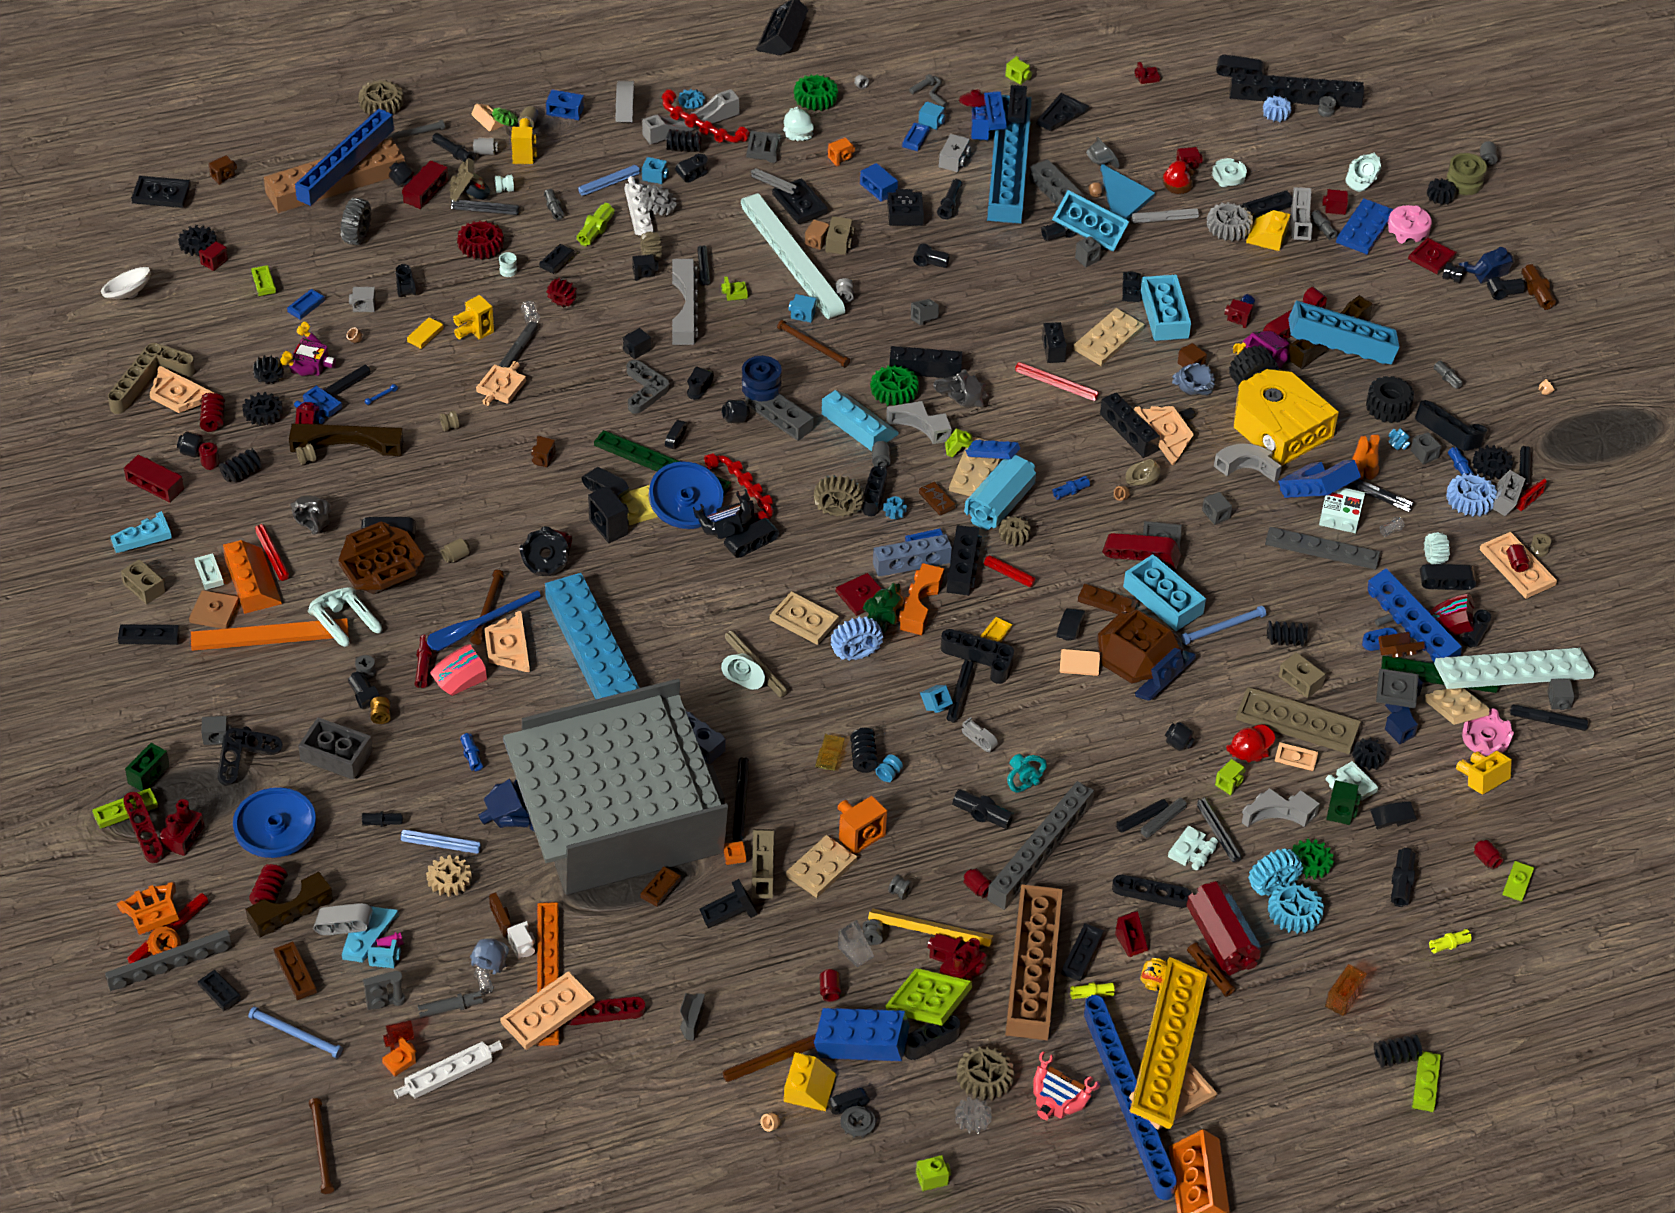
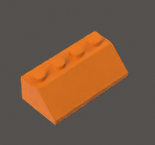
M243 540L223 544L225 561L244 614L281 605L282 602L262 548Z
M1202 1129L1169 1146L1171 1167L1177 1181L1175 1187L1177 1213H1230L1219 1138Z

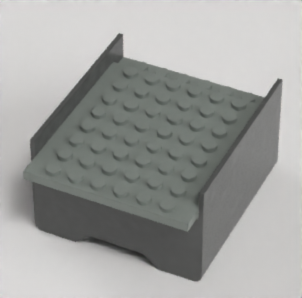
M679 678L522 718V731L503 735V741L545 863H555L565 895L659 871L664 866L670 868L724 852L728 806L727 803L724 804L725 797L713 765L706 766L679 695Z

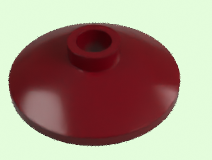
M973 89L971 92L961 95L959 102L971 107L985 106L984 93L979 89Z

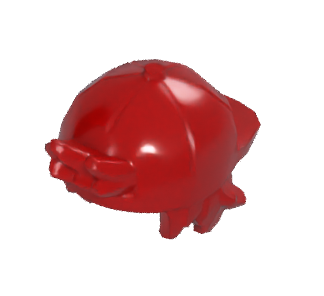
M1266 725L1243 728L1236 733L1231 745H1227L1226 748L1233 757L1247 760V763L1252 761L1259 762L1262 758L1269 756L1268 748L1274 744L1275 734Z

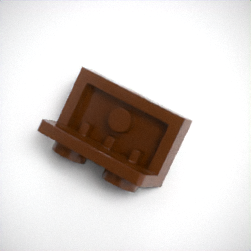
M1409 632L1378 637L1381 656L1392 654V658L1404 656L1403 652H1406V656L1418 654L1417 650L1425 649L1424 641L1411 643Z

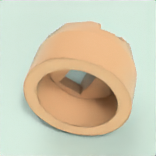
M1547 379L1539 385V391H1542L1541 394L1549 395L1555 391Z
M775 1113L764 1114L761 1117V1125L765 1131L775 1130L780 1125V1118Z

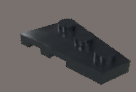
M1060 93L1037 119L1036 124L1052 131L1089 111L1090 106Z

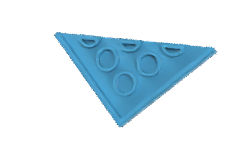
M1103 164L1101 165L1100 171L1103 176L1102 179L1106 189L1110 212L1128 220L1132 217L1133 213L1138 212L1154 198L1155 192Z

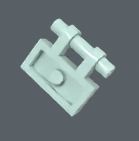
M1353 761L1337 769V778H1334L1332 775L1326 777V781L1332 790L1335 780L1359 785L1357 793L1361 794V800L1375 794L1378 790V786Z
M1188 826L1169 851L1168 857L1184 866L1191 861L1193 862L1192 868L1198 870L1201 866L1205 865L1209 854H1213L1218 840L1212 837L1210 841L1205 842L1206 834ZM1198 849L1202 850L1201 853L1196 854Z

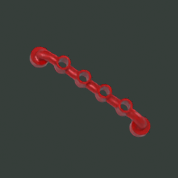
M668 89L662 94L663 106L671 112L670 116L672 119L678 120L681 117L685 119L686 126L690 128L694 125L699 126V130L703 135H707L710 132L714 134V139L717 142H723V140L731 143L744 142L750 136L749 130L745 127H739L735 132V136L729 135L725 129L713 127L711 122H704L698 119L697 115L684 112L680 106H672L671 104L677 98L674 91Z
M714 453L704 457V462L708 469L718 467V463H724L729 473L737 477L738 483L746 487L749 496L757 500L758 506L761 509H765L766 513L764 511L754 513L755 522L763 518L770 519L773 516L771 496L761 495L763 492L759 483L755 485L751 483L753 478L750 472H741L743 466L740 461L733 462L726 456H716Z

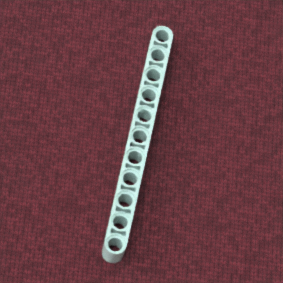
M758 193L742 198L741 205L744 212L810 297L816 298V306L827 319H831L844 314L845 307L842 300Z

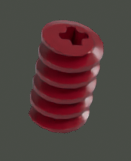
M210 392L202 395L200 427L206 432L216 431L223 426L225 399L222 395Z
M275 864L263 866L249 896L251 904L253 905L263 899L275 904L279 891H281L282 885L285 883V878L288 876V872L283 867Z

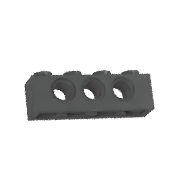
M1048 159L1031 166L1030 180L1058 207L1067 190L1087 199Z
M781 394L769 401L759 402L748 397L745 399L747 406L797 441L813 430V417L811 414L805 412Z

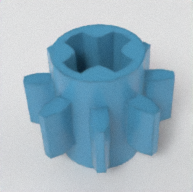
M1402 428L1398 431L1393 429L1388 434L1391 438L1388 442L1396 450H1399L1401 447L1405 450L1410 445L1408 441L1410 435Z
M896 496L890 499L887 498V503H884L883 511H886V517L888 516L891 519L903 518V513L907 510V505H904V499Z

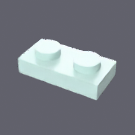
M213 553L194 558L205 590L224 585Z

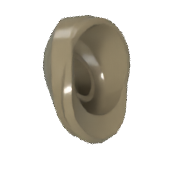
M1153 459L1136 463L1127 470L1126 483L1132 486L1151 485L1158 480L1161 468Z

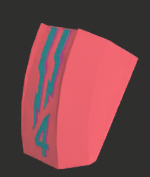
M467 644L449 654L430 672L440 688L450 695H455L487 680L484 663L471 644Z

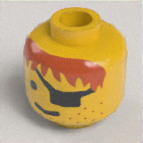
M1151 958V960L1144 963L1140 979L1147 989L1152 991L1160 989L1167 968V963L1164 960Z

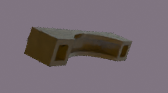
M1359 295L1346 305L1341 314L1368 321L1373 304ZM1297 339L1290 344L1288 360L1302 369L1329 348L1325 345L1313 344L1308 340Z
M291 424L289 435L290 452H296L297 447L303 448L310 443L314 450L335 444H354L368 447L382 456H401L404 441L402 428Z

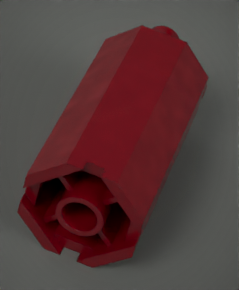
M1214 881L1198 887V893L1195 896L1193 893L1188 896L1187 908L1221 969L1226 971L1228 975H1234L1239 971L1255 968L1258 964L1257 960L1260 958L1262 948L1227 886Z

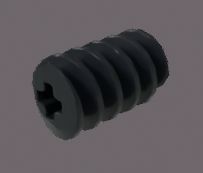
M669 129L666 150L670 146L671 151H674L677 146L678 151H681L683 147L684 151L687 152L690 147L691 152H694L697 147L698 152H700L702 137L698 131L693 135L690 130L688 135H686L685 130L679 134L678 129H676L675 134H673L672 130Z
M251 448V450L247 449L244 453H239L238 457H232V460L228 459L225 463H220L219 469L227 482L231 479L235 483V476L242 479V473L248 476V469L254 473V466L262 469V465L257 452Z
M1270 620L1268 621L1267 639H1269L1271 645H1273L1275 640H1277L1278 645H1281L1282 640H1284L1286 646L1289 645L1290 641L1293 642L1294 646L1300 641L1301 647H1304L1307 641L1308 623L1303 628L1302 623H1298L1296 627L1295 623L1291 622L1288 627L1287 622L1283 621L1280 627L1279 621H1275L1274 625H1272Z
M866 727L856 729L850 735L853 767L862 773L872 772L878 766L875 732L873 729Z
M1412 1034L1410 1037L1403 1036L1402 1039L1396 1037L1394 1040L1387 1039L1386 1042L1384 1040L1378 1043L1375 1042L1374 1053L1379 1066L1384 1068L1385 1061L1388 1066L1393 1065V1060H1395L1397 1065H1400L1401 1058H1403L1405 1063H1408L1409 1056L1413 1062H1416L1417 1055H1422V1046L1418 1036Z

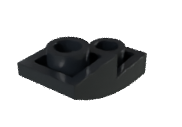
M1134 271L1123 272L1122 301L1140 302V273Z
M1066 608L1056 637L1066 641L1075 640L1080 633V625L1085 618V610Z
M1411 801L1397 802L1370 809L1377 830L1393 824L1401 826L1417 820Z

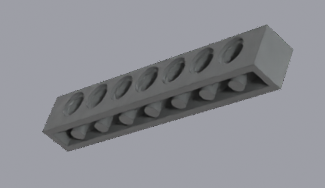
M1078 781L1072 786L989 885L987 899L989 902L1003 910L1009 906L1019 894L1021 884L1026 885L1092 806L1093 789Z

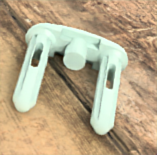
M347 587L327 592L313 600L309 605L308 613L314 615L341 646H349V637L325 611L324 608L326 607L337 613L343 608L342 604L348 603L372 632L377 634L382 632L381 623L356 596L354 588Z

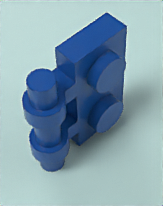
M314 386L303 394L304 401L302 403L312 402L314 405L319 406L315 420L319 424H322L325 420L322 417L323 414L330 417L342 408L340 401L318 386ZM297 400L294 406L297 408L302 403Z

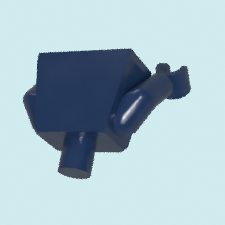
M1499 247L1496 250L1485 253L1476 265H1469V261L1458 264L1465 267L1464 272L1467 271L1468 273L1475 274L1481 284L1493 277L1508 275L1515 259L1506 248Z
M509 778L504 783L496 784L484 798L488 809L478 814L484 825L493 820L499 828L529 826L534 831L532 822L528 818L527 808L521 797L522 793L517 779L514 783Z

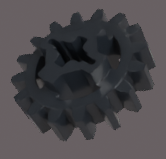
M195 225L194 228L189 226V230L183 229V234H179L178 238L180 250H184L185 254L190 252L191 256L194 254L199 256L200 250L204 251L215 241L217 242L215 231H211L210 227L205 229V225L201 227Z
M257 392V396L250 395V399H245V404H242L243 416L246 417V421L251 420L253 425L258 422L259 426L262 423L269 425L270 421L275 423V418L280 419V414H283L282 401H279L278 396L274 397V393L267 395V392H264L263 395H260Z
M1486 445L1485 449L1480 447L1478 451H1475L1472 460L1473 468L1478 469L1477 473H1483V477L1488 475L1490 479H1493V476L1500 479V476H1504L1512 469L1513 465L1512 456L1508 455V451L1503 452L1502 447L1496 449L1495 445L1492 448Z

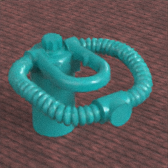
M1017 754L1012 757L1009 764L1013 769L1007 777L1010 789L1018 793L1030 788L1032 785H1038L1040 783L1039 779L1047 767V761L1037 755L1024 757L1022 754ZM1036 761L1041 763L1039 770L1029 762ZM1017 773L1020 775L1019 780L1024 783L1018 787L1013 782V778Z

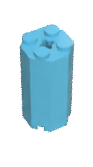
M1016 454L1011 459H1003L965 501L964 512L967 516L968 514L971 515V522L984 530H989L991 527L996 528L1035 484V465Z

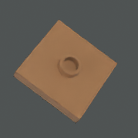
M202 590L189 617V622L227 629L239 603V597Z

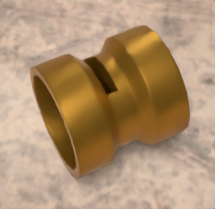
M386 697L373 698L370 702L372 710L370 713L371 721L375 724L389 722V699Z

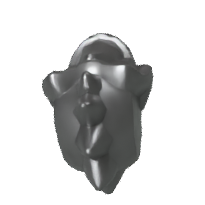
M965 369L961 373H957L956 376L937 379L933 384L938 393L942 395L948 393V396L955 400L956 403L967 408L974 406L984 407L983 400L989 397L983 390L986 384L979 382L975 375L970 376Z
M306 495L301 496L290 504L295 520L298 524L311 530L313 535L319 534L325 526L329 525L328 514L331 512V509H329L331 504L328 501L319 499L316 496Z

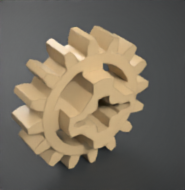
M448 855L447 859L441 856L439 862L433 860V866H428V872H426L428 886L432 887L433 892L439 890L440 896L444 892L450 897L452 892L458 895V890L466 891L465 885L470 886V879H472L470 865H466L465 859L459 861V856H456L454 859H451V855Z

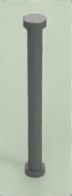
M439 120L438 123L394 132L385 139L392 138L394 140L437 129L445 130L444 121Z

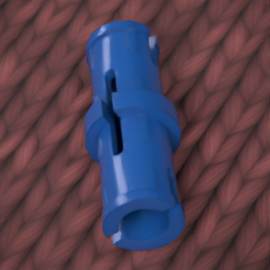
M1454 447L1448 451V455L1454 462L1453 466L1461 475L1463 473L1466 475L1472 473L1474 475L1468 465V460L1462 456L1457 447L1455 449Z
M1087 476L1074 481H1067V484L1054 488L1053 495L1057 500L1070 494L1074 495L1077 491L1089 487L1090 481Z
M463 734L460 737V741L464 748V757L467 758L471 771H479L483 767L479 757V748L475 745L472 734Z

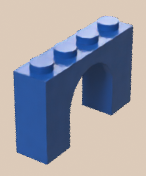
M1343 460L1327 470L1324 469L1322 462H1314L1280 479L1278 482L1284 498L1326 496L1355 481L1361 475L1355 460Z

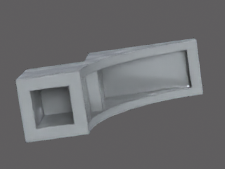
M922 401L887 407L886 420L889 425L903 424L917 428L924 432L933 444L944 443L951 435V426L946 413L928 416Z
M1269 788L1264 793H1260L1251 805L1245 806L1242 811V824L1249 827L1263 819L1282 818L1305 827L1317 816L1320 803L1301 790L1295 796L1291 795L1286 800Z

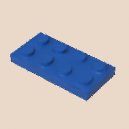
M1363 198L1337 236L1336 243L1368 254L1388 225L1390 213L1394 209Z

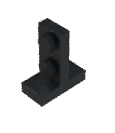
M739 879L732 882L735 889L734 892L699 908L708 928L745 910L750 918L758 915L750 896Z

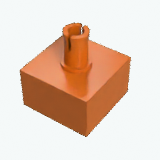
M873 796L868 797L854 807L847 800H843L838 805V810L842 813L839 824V841L854 855L886 836L887 810Z

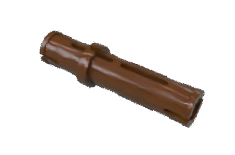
M1193 943L1187 948V952L1197 962V967L1207 973L1208 977L1225 997L1230 996L1235 991V987L1231 985L1212 962V957L1206 955L1198 943ZM1200 957L1203 958V960L1207 963L1209 967L1206 966V964L1202 961ZM1213 973H1215L1222 982H1220Z

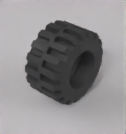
M1253 346L1252 348H1246V350L1241 351L1240 354L1234 357V360L1230 363L1229 374L1239 387L1243 380H1248L1256 373H1261L1265 369L1279 370V366L1267 348Z
M1395 376L1379 377L1369 387L1366 409L1370 411L1369 414L1371 416H1375L1374 418L1380 419L1381 422L1393 423L1395 421L1397 423L1400 420H1405L1406 416L1408 417L1411 412L1414 399L1413 388L1411 385H1408L1407 381H1402L1401 378H1395Z

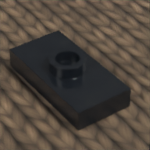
M559 244L539 262V267L554 274L574 255V250Z
M215 969L197 981L198 986L223 1011L241 1000L240 994Z

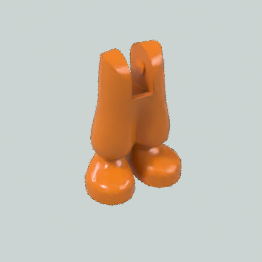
M1377 434L1371 435L1370 441L1367 440L1366 436H1361L1352 460H1355L1361 475L1359 479L1363 480L1364 475L1369 480L1374 479L1379 473L1378 450L1380 438Z

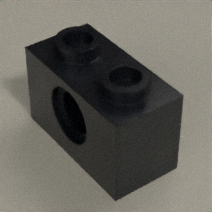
M1061 322L1043 323L1042 342L1047 363L1065 362L1066 342Z

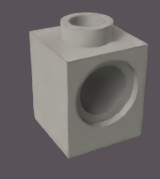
M353 287L352 294H349V305H352L353 312H375V287Z

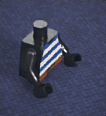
M744 489L745 494L742 496L739 491L736 493L741 503L740 505L705 516L702 504H700V510H695V507H693L694 516L698 519L706 535L723 539L745 530L746 524L752 519L748 502L750 496L746 489Z

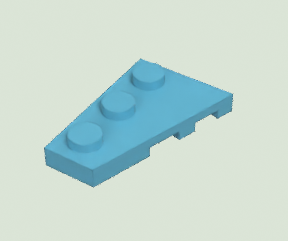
M162 511L157 513L156 517L151 520L147 518L142 520V524L135 528L128 527L110 536L115 552H125L133 548L144 547L148 544L171 539V532Z
M370 906L373 909V913L367 930L348 933L342 952V960L363 963L368 956L369 947L376 946V939L385 934L389 924L398 917V910Z

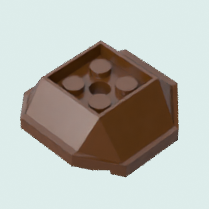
M381 521L348 534L338 561L339 566L356 590H364L374 595L416 576L425 562V556L407 531L391 527L389 524Z
M1138 609L1128 613L1120 612L1097 636L1100 665L1131 684L1140 682V680L1153 679L1151 669L1174 648L1180 649L1181 653H1183L1178 634Z

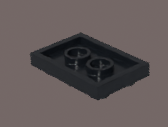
M139 175L131 200L133 204L183 208L191 182L185 179Z
M802 178L790 182L798 186V194L791 195L777 188L772 189V195L797 224L828 213L826 205Z

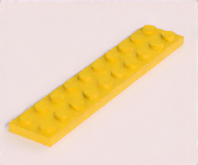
M1169 957L1166 961L1167 968L1160 985L1130 1108L1131 1113L1167 1129H1170L1174 1122L1207 979V973L1172 957Z

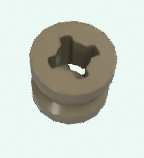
M455 410L450 411L449 414H440V422L444 431H449L450 428H459V420Z
M311 443L307 444L306 447L296 448L297 457L301 465L306 464L308 461H316L315 451Z
M1540 533L1534 535L1530 552L1534 556L1545 557L1551 545L1550 537Z

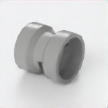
M847 278L839 279L836 282V294L843 303H848L853 299V282Z

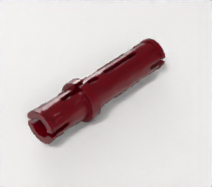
M426 635L420 636L419 649L416 654L418 661L414 685L419 688L420 681L422 682L421 688L427 686L429 659L432 657L431 648L428 646L427 641H425Z

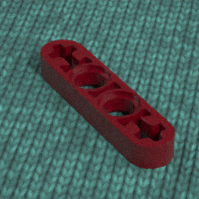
M129 792L124 796L123 802L146 861L158 863L163 858V849L141 795L137 792ZM131 799L136 802L137 809L135 810L132 803H130ZM137 815H143L146 819L142 823H137L134 821V818ZM144 832L152 833V837L149 840L142 839L141 835ZM152 844L154 851L157 852L156 856L150 853L149 846Z
M640 997L595 1001V1003L583 1010L584 1016L580 1012L566 1022V1024L581 1025L640 1018L645 1013V1001ZM634 1005L638 1006L637 1010L634 1009ZM613 1006H617L621 1009L618 1013H612L609 1011V1009ZM590 1009H597L599 1013L593 1016L589 1015L588 1011Z

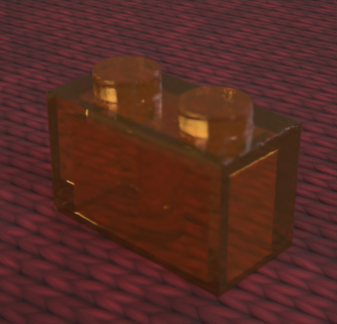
M1348 964L1329 990L1325 1007L1344 1016L1363 990L1367 973Z

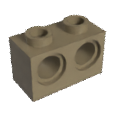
M140 559L121 570L123 584L144 603L148 604L165 593L163 577L153 572L152 568L148 564H144Z

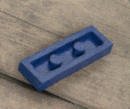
M1001 91L984 93L989 129H1006Z
M975 440L966 449L968 457L1011 459L1021 448L1018 442Z

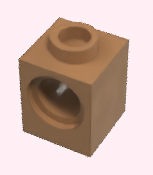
M813 220L805 231V245L821 250L826 243L830 224Z

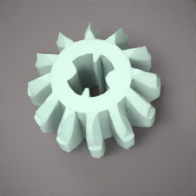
M1439 532L1428 534L1425 537L1423 549L1426 560L1431 564H1441L1448 561L1450 547L1447 536Z

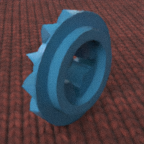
M691 88L688 91L684 90L679 93L678 97L679 104L689 109L698 108L705 101L703 92H698L697 89L692 90Z

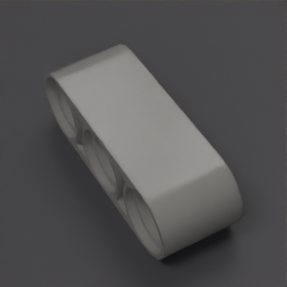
M363 903L323 907L318 912L313 929L320 935L363 932L368 928L373 909Z

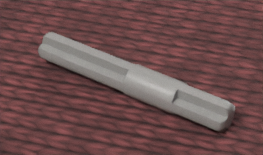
M1195 208L1133 213L1132 222L1147 223L1197 219L1199 211Z

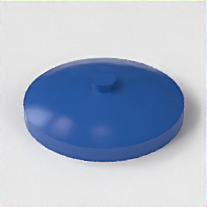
M674 462L662 467L653 476L649 486L648 498L654 513L665 523L677 528L695 529L701 527V525L694 516L693 507H695V510H700V504H702L705 516L716 513V509L722 507L723 489L718 478L707 468L692 462Z
M268 788L253 793L242 801L233 817V829L238 843L246 851L266 858L283 857L295 853L310 841L316 828V815L311 802L301 793L288 788Z

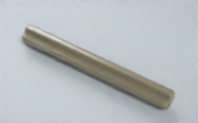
M730 630L725 634L727 642L739 654L749 655L762 668L765 675V683L778 697L786 696L787 688L734 631Z

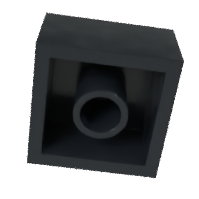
M606 486L588 494L589 521L604 539L611 543L628 535L629 522L627 514L629 510L627 505L619 500L616 492H612Z

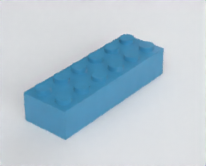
M1297 300L1288 318L1291 336L1296 339L1308 340L1313 344L1325 345L1330 349H1339L1347 354H1356L1364 359L1376 360L1381 364L1391 365L1399 349L1395 329Z

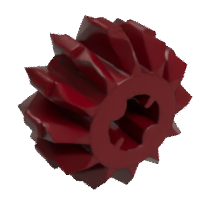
M554 279L547 288V297L552 299L551 302H555L557 306L561 305L564 308L565 306H570L575 301L578 294L576 292L577 288L572 286L573 283H569L567 279Z

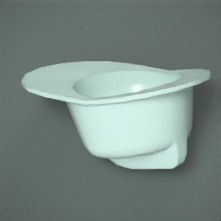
M747 654L730 655L722 662V672L732 682L752 690L760 688L765 682L762 668Z

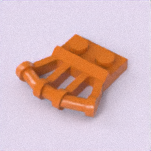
M168 882L167 885L161 886L151 885L148 886V889L141 892L137 890L134 892L135 894L125 901L121 900L117 903L118 909L133 919L139 935L179 920L172 903L173 896L176 893L174 882ZM166 893L165 899L159 901L157 894ZM152 896L154 904L145 906L143 899ZM136 902H138L140 906V909L134 910L131 907Z

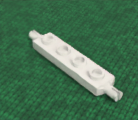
M629 177V184H625L624 189L635 234L641 236L643 233L653 232V226L648 208L643 207L644 203L640 202L641 198L639 196L643 190V185L636 184L635 178Z
M500 1041L489 1046L480 1042L404 1078L405 1085L394 1090V1094L397 1099L408 1093L414 1099L492 1063V1053L502 1050V1045Z

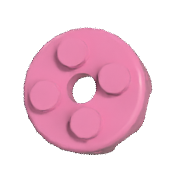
M1400 206L1390 213L1388 230L1396 235L1399 243H1404L1408 238H1413L1415 242H1419L1423 237H1429L1432 219L1419 206Z
M1492 708L1489 709L1488 716L1464 722L1462 738L1470 750L1475 753L1478 751L1482 755L1488 756L1495 751L1505 752L1511 744L1514 731L1511 729L1510 721L1501 720L1499 712ZM1482 734L1490 735L1491 737L1487 738L1484 737Z

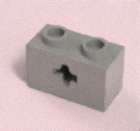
M950 134L939 154V167L958 172L960 167L964 166L966 156L970 155V139Z
M1509 470L1498 482L1496 498L1493 500V510L1506 516L1516 506L1525 478Z

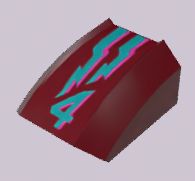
M1470 593L1450 598L1429 611L1450 635L1474 631L1473 608L1475 602Z

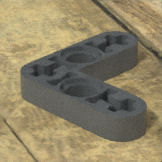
M631 360L627 363V374L645 386L628 399V410L631 413L638 414L669 391V381L638 360ZM648 375V376H651L652 378H651V379H645V378H643V377ZM649 393V394H652L653 396H651V397H645L644 395Z

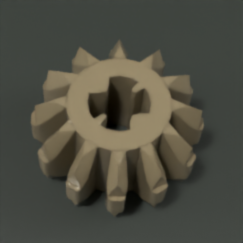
M646 232L640 238L642 255L653 254L654 261L660 260L662 255V243L658 233Z
M1016 515L1013 518L1008 516L1006 520H1002L999 527L1001 541H1006L1007 545L1013 544L1014 547L1016 544L1022 546L1024 542L1028 541L1031 534L1028 521H1024L1023 517L1017 518Z

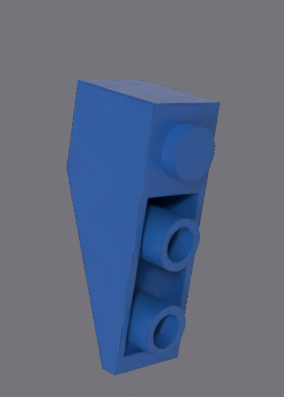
M985 106L972 108L971 139L988 140L989 123Z

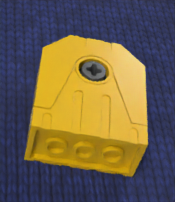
M1265 369L1239 384L1234 428L1253 445L1264 447L1273 452L1271 459L1278 462L1282 467L1286 463L1325 443V441L1332 439L1339 412L1294 373Z

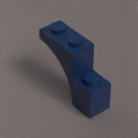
M1419 678L1417 697L1420 696L1423 682ZM1385 704L1391 712L1387 717L1385 730L1399 745L1415 737L1418 724L1412 717L1409 707Z

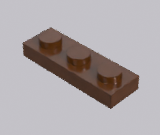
M1087 584L1083 585L1077 601L1115 614L1136 610L1138 606V600Z
M294 942L274 948V954L296 1000L316 994V987Z

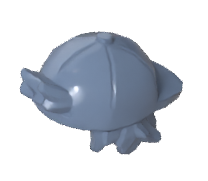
M1195 363L1184 366L1179 372H1176L1173 375L1172 383L1178 385L1183 392L1189 395L1201 394L1208 396L1215 385L1213 382L1215 379L1213 374L1210 373L1211 370L1208 366Z
M481 939L470 955L471 965L474 966L476 964L480 968L493 970V974L501 973L503 968L507 967L505 960L509 948L496 939Z

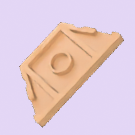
M159 366L157 377L153 381L154 386L150 391V399L181 413L201 405L203 394L214 392Z
M1140 406L1135 407L1134 410L1160 435L1159 448L1171 465H1174L1194 435L1174 406H1165L1163 408L1151 406L1150 409H1141Z
M521 611L516 612L515 616L508 620L504 618L497 624L484 628L489 663L530 672Z

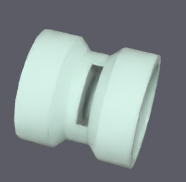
M507 175L505 178L495 176L497 193H502L505 190L514 192L512 175Z
M506 252L500 255L499 264L502 276L512 277L517 273L515 254Z

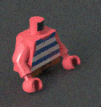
M1043 1051L1039 1056L1042 1062L1041 1066H1038L1033 1080V1093L1037 1097L1036 1105L1040 1107L1037 1111L1038 1116L1044 1120H1048L1051 1114L1058 1118H1064L1067 1114L1070 1115L1083 1110L1092 1096L1091 1092L1098 1090L1100 1083L1097 1081L1093 1087H1090V1082L1093 1080L1091 1076L1086 1078L1085 1085L1051 1066L1047 1069V1065L1053 1062V1055H1050L1049 1061L1044 1062L1043 1056L1045 1052Z

